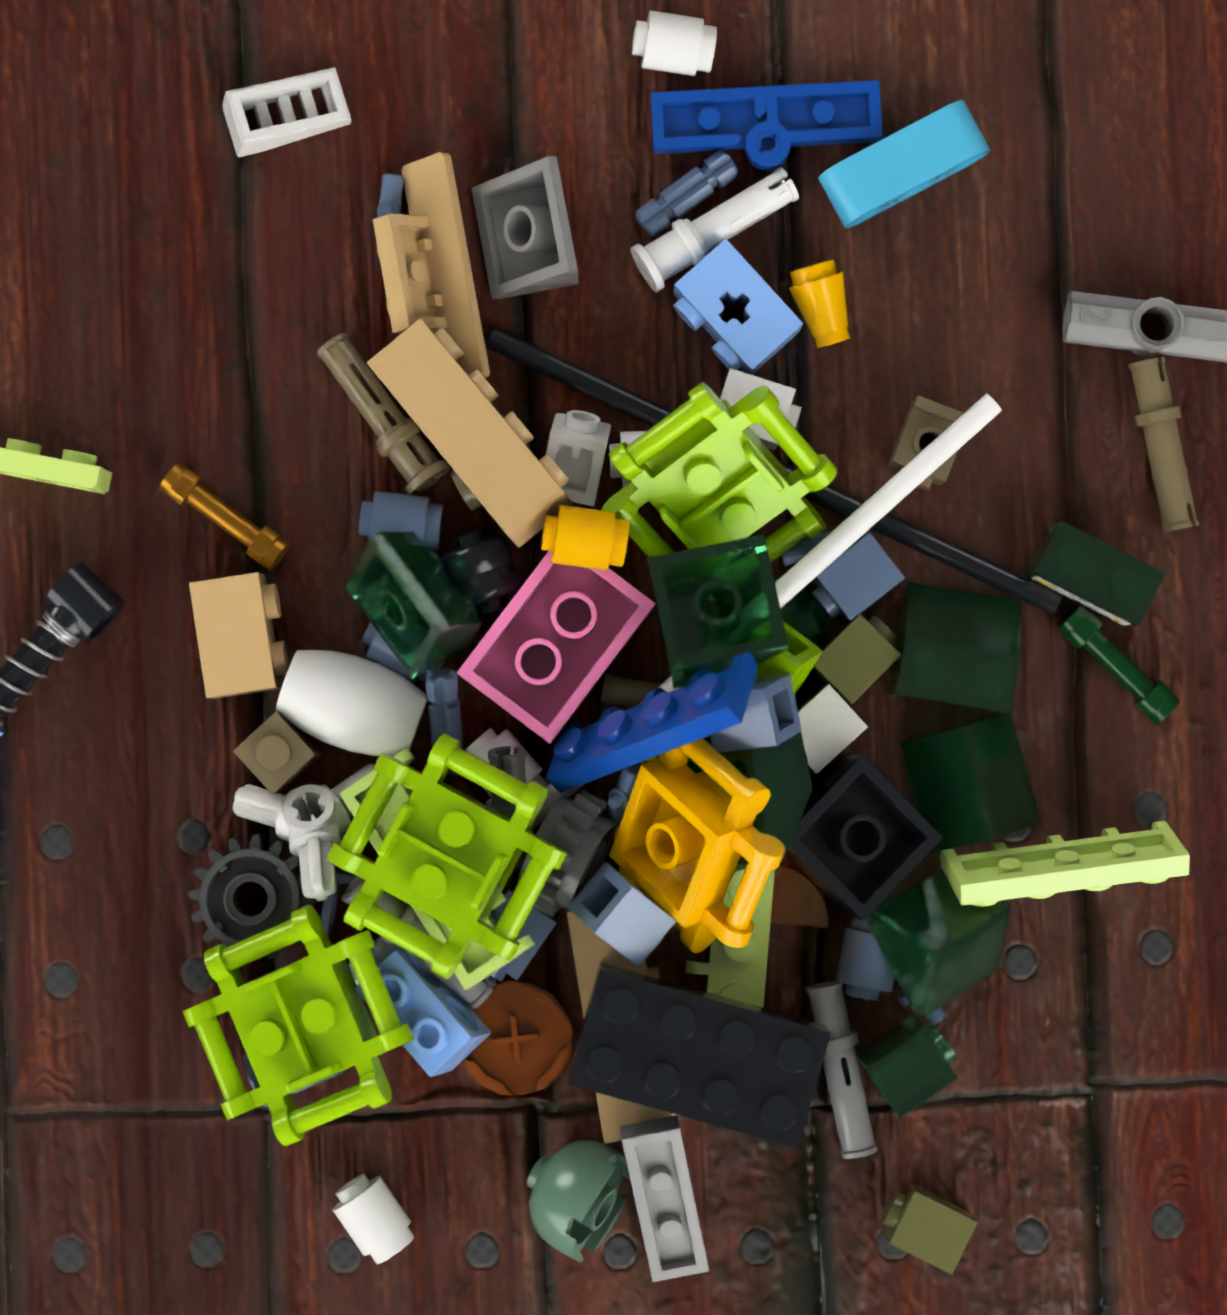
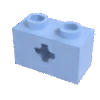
M726 238L674 284L673 295L678 301L673 305V308L694 331L702 326L717 342L711 349L728 369L738 370L741 368L743 372L753 375L795 337L804 324ZM725 301L732 307L736 306L739 302L745 306L742 315L744 323L741 324L735 318L727 323L721 319L724 310L722 302Z

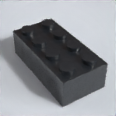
M599 963L568 1074V1085L800 1148L831 1032L825 1025Z

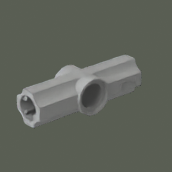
M1071 291L1068 294L1062 325L1063 342L1130 350L1134 354L1143 357L1161 354L1227 363V310L1175 304L1173 301L1163 297L1141 300ZM1143 314L1155 315L1162 321L1165 334L1161 341L1148 339L1143 334L1140 327V320Z

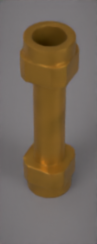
M178 462L161 482L159 490L180 506L185 507L189 504L248 547L246 554L271 571L283 558L290 547V543L267 526L260 529L203 487L204 479L182 463Z

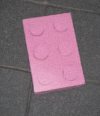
M548 551L457 671V674L551 744L655 607L656 603L609 568L605 571L551 563V551Z

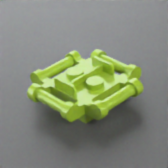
M701 382L688 392L690 399L631 444L628 445L622 442L609 452L610 459L617 470L631 482L610 497L601 510L615 512V518L629 520L628 536L662 571L661 579L673 593L686 590L694 583L698 574L709 566L731 595L736 596L749 586L747 580L807 536L814 539L827 529L819 513L804 496L810 491L816 492L828 486L835 478L837 468L825 454L818 455L778 409V398L767 386L754 389L731 406L726 399L721 401L706 383ZM752 423H760L798 468L789 473L749 426ZM648 501L660 512L662 520L688 548L681 555L678 556L639 514V508ZM787 509L794 516L793 519L737 560L733 561L727 555V552Z
M443 733L434 744L429 754L427 765L422 773L385 753L380 754L373 768L378 773L341 843H333L326 859L339 868L365 880L360 892L354 897L346 911L345 923L359 931L364 927L372 930L431 963V971L448 980L458 967L471 940L476 941L490 952L504 959L512 960L520 945L516 938L551 871L553 868L560 869L567 853L533 834V831L530 830L546 800L548 788L533 780L529 784L520 781L461 749V742ZM449 769L516 805L512 818L510 819L444 783L443 780ZM398 783L413 791L407 803H403L377 852L378 858L376 861H373L361 853ZM524 851L532 856L494 928L485 922ZM386 891L452 928L453 930L447 941L442 943L377 907L384 892Z
M306 905L293 911L291 919L229 947L221 943L204 952L206 968L211 977L218 983L222 994L182 1011L188 1027L195 1026L225 1099V1102L220 1105L226 1120L267 1104L272 1115V1127L277 1139L283 1146H289L303 1140L304 1132L367 1105L372 1109H376L392 1101L391 1087L378 1055L415 1039L409 1024L402 1025L372 954L371 948L376 945L369 930L331 945L317 911L311 905ZM300 940L305 944L309 956L246 984L244 983L239 967ZM346 959H349L379 1030V1036H377L362 997L355 990L357 985ZM228 1011L260 1085L259 1088L250 1092L246 1090L217 1019V1016ZM352 1066L356 1067L360 1077L358 1084L298 1110L296 1109L290 1093Z

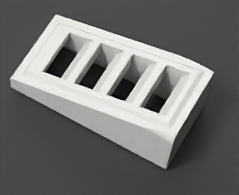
M335 67L229 90L225 92L222 104L237 157L260 153L350 125L352 121ZM321 88L328 114L318 115L312 90ZM298 95L305 119L296 120L290 97ZM276 102L282 124L273 126L267 104ZM254 109L259 129L250 131L244 111Z

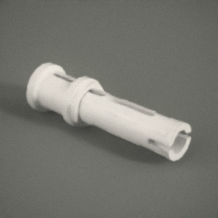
M779 167L774 173L692 222L687 218L684 220L678 219L672 223L671 231L646 246L638 243L631 247L630 251L635 264L652 290L656 293L665 287L664 281L691 265L695 266L725 238L729 240L790 202L797 201L799 195L792 179L786 182L784 180L788 177V173Z

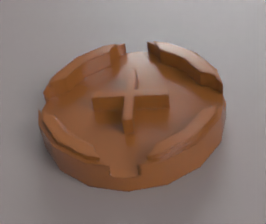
M506 980L492 987L493 991L480 1006L472 1009L492 1033L463 1062L465 1068L480 1085L500 1095L531 1094L546 1088L562 1073L571 1055L573 1029L566 1008L550 990L532 981Z

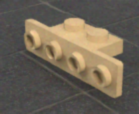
M438 152L402 167L409 215L389 213L372 219L377 242V254L380 259L387 298V310L390 315L393 333H403L420 318L433 334L443 327L464 353L456 362L469 376L478 369L485 378H488L490 370L452 159L449 153Z

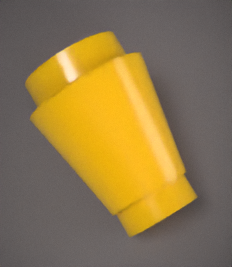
M834 259L791 271L790 276L793 286L788 287L812 337L815 339L817 348L850 339L847 329L848 318L843 271L837 272Z

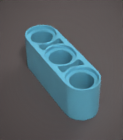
M962 99L929 114L838 162L820 174L818 179L844 228L847 229L866 221L970 166L987 155L991 150L965 101Z

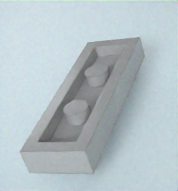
M678 1115L620 1126L623 1149L652 1282L709 1272Z

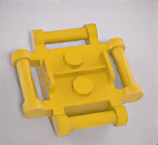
M704 738L640 762L642 765L640 766L620 826L615 831L613 837L615 840L609 854L620 866L619 873L649 895L676 920L673 926L680 932L681 942L693 953H700L705 950L715 938H718L725 945L735 948H741L748 944L754 930V923L751 919L771 870L779 867L785 852L784 844L779 839L769 834L760 833L752 826L756 815L769 802L770 790L758 779H748ZM689 758L693 762H695L703 770V772L695 773L694 771H692L687 766ZM742 855L748 861V864L729 910L722 902L739 858Z

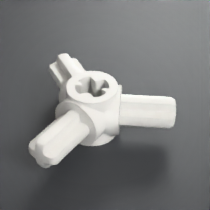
M374 764L366 765L331 790L324 784L321 786L309 784L292 789L287 795H283L280 793L272 794L267 789L247 784L244 787H239L236 791L232 808L237 816L274 827L279 839L289 841L290 852L295 857H299L302 893L306 898H316L317 901H324L328 899V896L336 892L335 865L329 862L326 857L334 842L341 843L344 832L347 831L351 824L350 817L352 816L339 793L374 770Z

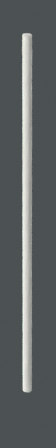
M986 393L658 688H662L670 693L689 685L693 673L703 669L713 670L742 644L754 630L761 627L1002 411L997 402ZM549 784L546 787L549 789L546 800L530 830H534L544 821L553 805L561 796L569 798L583 785L559 793ZM378 937L374 941L376 946L371 948L377 966H379L394 950L401 947L395 943L387 944ZM349 963V969L352 973L356 985L358 986L359 982L354 973L351 963Z

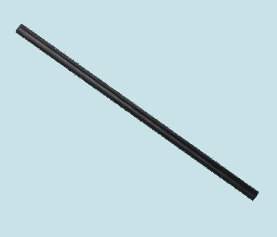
M493 328L485 347L650 426L656 425L673 412L660 404L499 328ZM780 462L789 473H792L794 470H796L795 468L783 462ZM831 485L816 492L810 491L804 496L807 500L845 518H848L865 502ZM889 512L870 528L879 534L1051 615L1055 613L1062 599V594Z

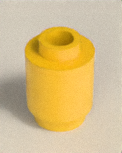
M559 505L556 516L545 515L541 550L551 551V563L605 571L608 570L609 565L623 567L628 543L629 520L615 518V512Z

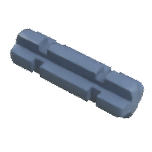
M718 150L703 161V168L700 170L697 167L693 168L660 192L659 200L651 199L638 208L635 217L644 232L650 237L657 236L670 226L672 218L675 220L680 219L712 196L713 188L717 186L721 189L735 179L738 170L730 156L723 150Z
M451 668L432 669L426 674L431 746L433 748L438 738L443 733H446L461 742L460 748L464 750V745L462 744L460 700L458 697V677L455 670ZM450 769L447 775H459Z

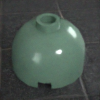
M578 1140L559 1148L550 1159L542 1156L533 1166L527 1180V1186L532 1189L529 1200L531 1221L539 1236L553 1248L577 1262L584 1260L580 1251L583 1247L593 1253L612 1229L627 1199L623 1195H617L622 1178L630 1180L625 1154L595 1140Z

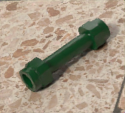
M1080 604L1059 624L1057 630L1075 649L1083 646L1137 699L1133 705L1155 725L1159 724L1177 707L1180 700L1161 680L1153 683L1099 630L1103 623Z

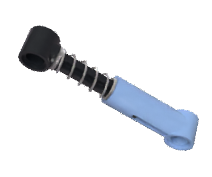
M83 562L78 563L65 573L46 595L43 601L46 611L42 615L43 619L37 621L39 626L28 639L21 638L23 645L12 657L5 655L7 662L0 669V737L5 732L2 727L4 715L7 712L17 711L16 702L23 695H31L33 693L32 685L38 678L48 677L47 669L55 660L63 661V651L67 647H75L81 640L85 643L91 642L112 623L125 605V601Z

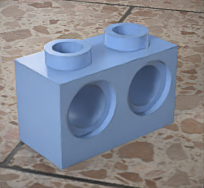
M403 949L394 950L378 966L402 1025L409 1024L415 1039L403 1046L429 1077L452 1071L492 1033L461 997L428 972L425 967ZM358 985V986L355 988V990H356V992L362 997V999L367 1003V1001H366V999H365V997H364V994H363V992H362V989H361L360 985Z

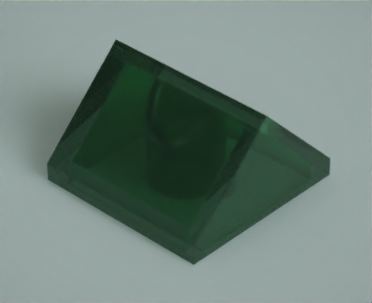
M1011 712L899 742L918 811L943 837L930 851L931 853L995 840L1041 822Z
M942 868L878 906L866 918L917 1020L925 1018L1000 969L1003 959L1011 905L1003 900H999L990 906H975L971 904L961 906Z

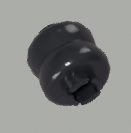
M486 528L450 539L454 544L455 550L447 552L441 557V567L447 578L451 581V595L454 604L459 608L475 606L476 616L506 607L510 603L507 594L520 589L522 583L518 570L511 562L509 541L502 535L488 538Z

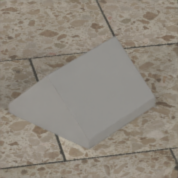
M547 156L471 188L492 299H503L579 285L577 263L557 156Z

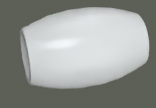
M297 650L284 679L276 711L300 730L324 743L354 753L370 756H380L381 753H385L393 757L404 749H411L428 700L427 694L416 685L379 663L356 655L336 651Z

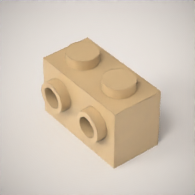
M259 572L190 582L189 588L206 698L217 699L281 689V676L287 674L289 660L284 640L275 641L272 619L281 617L280 600L276 584L267 585L266 575Z

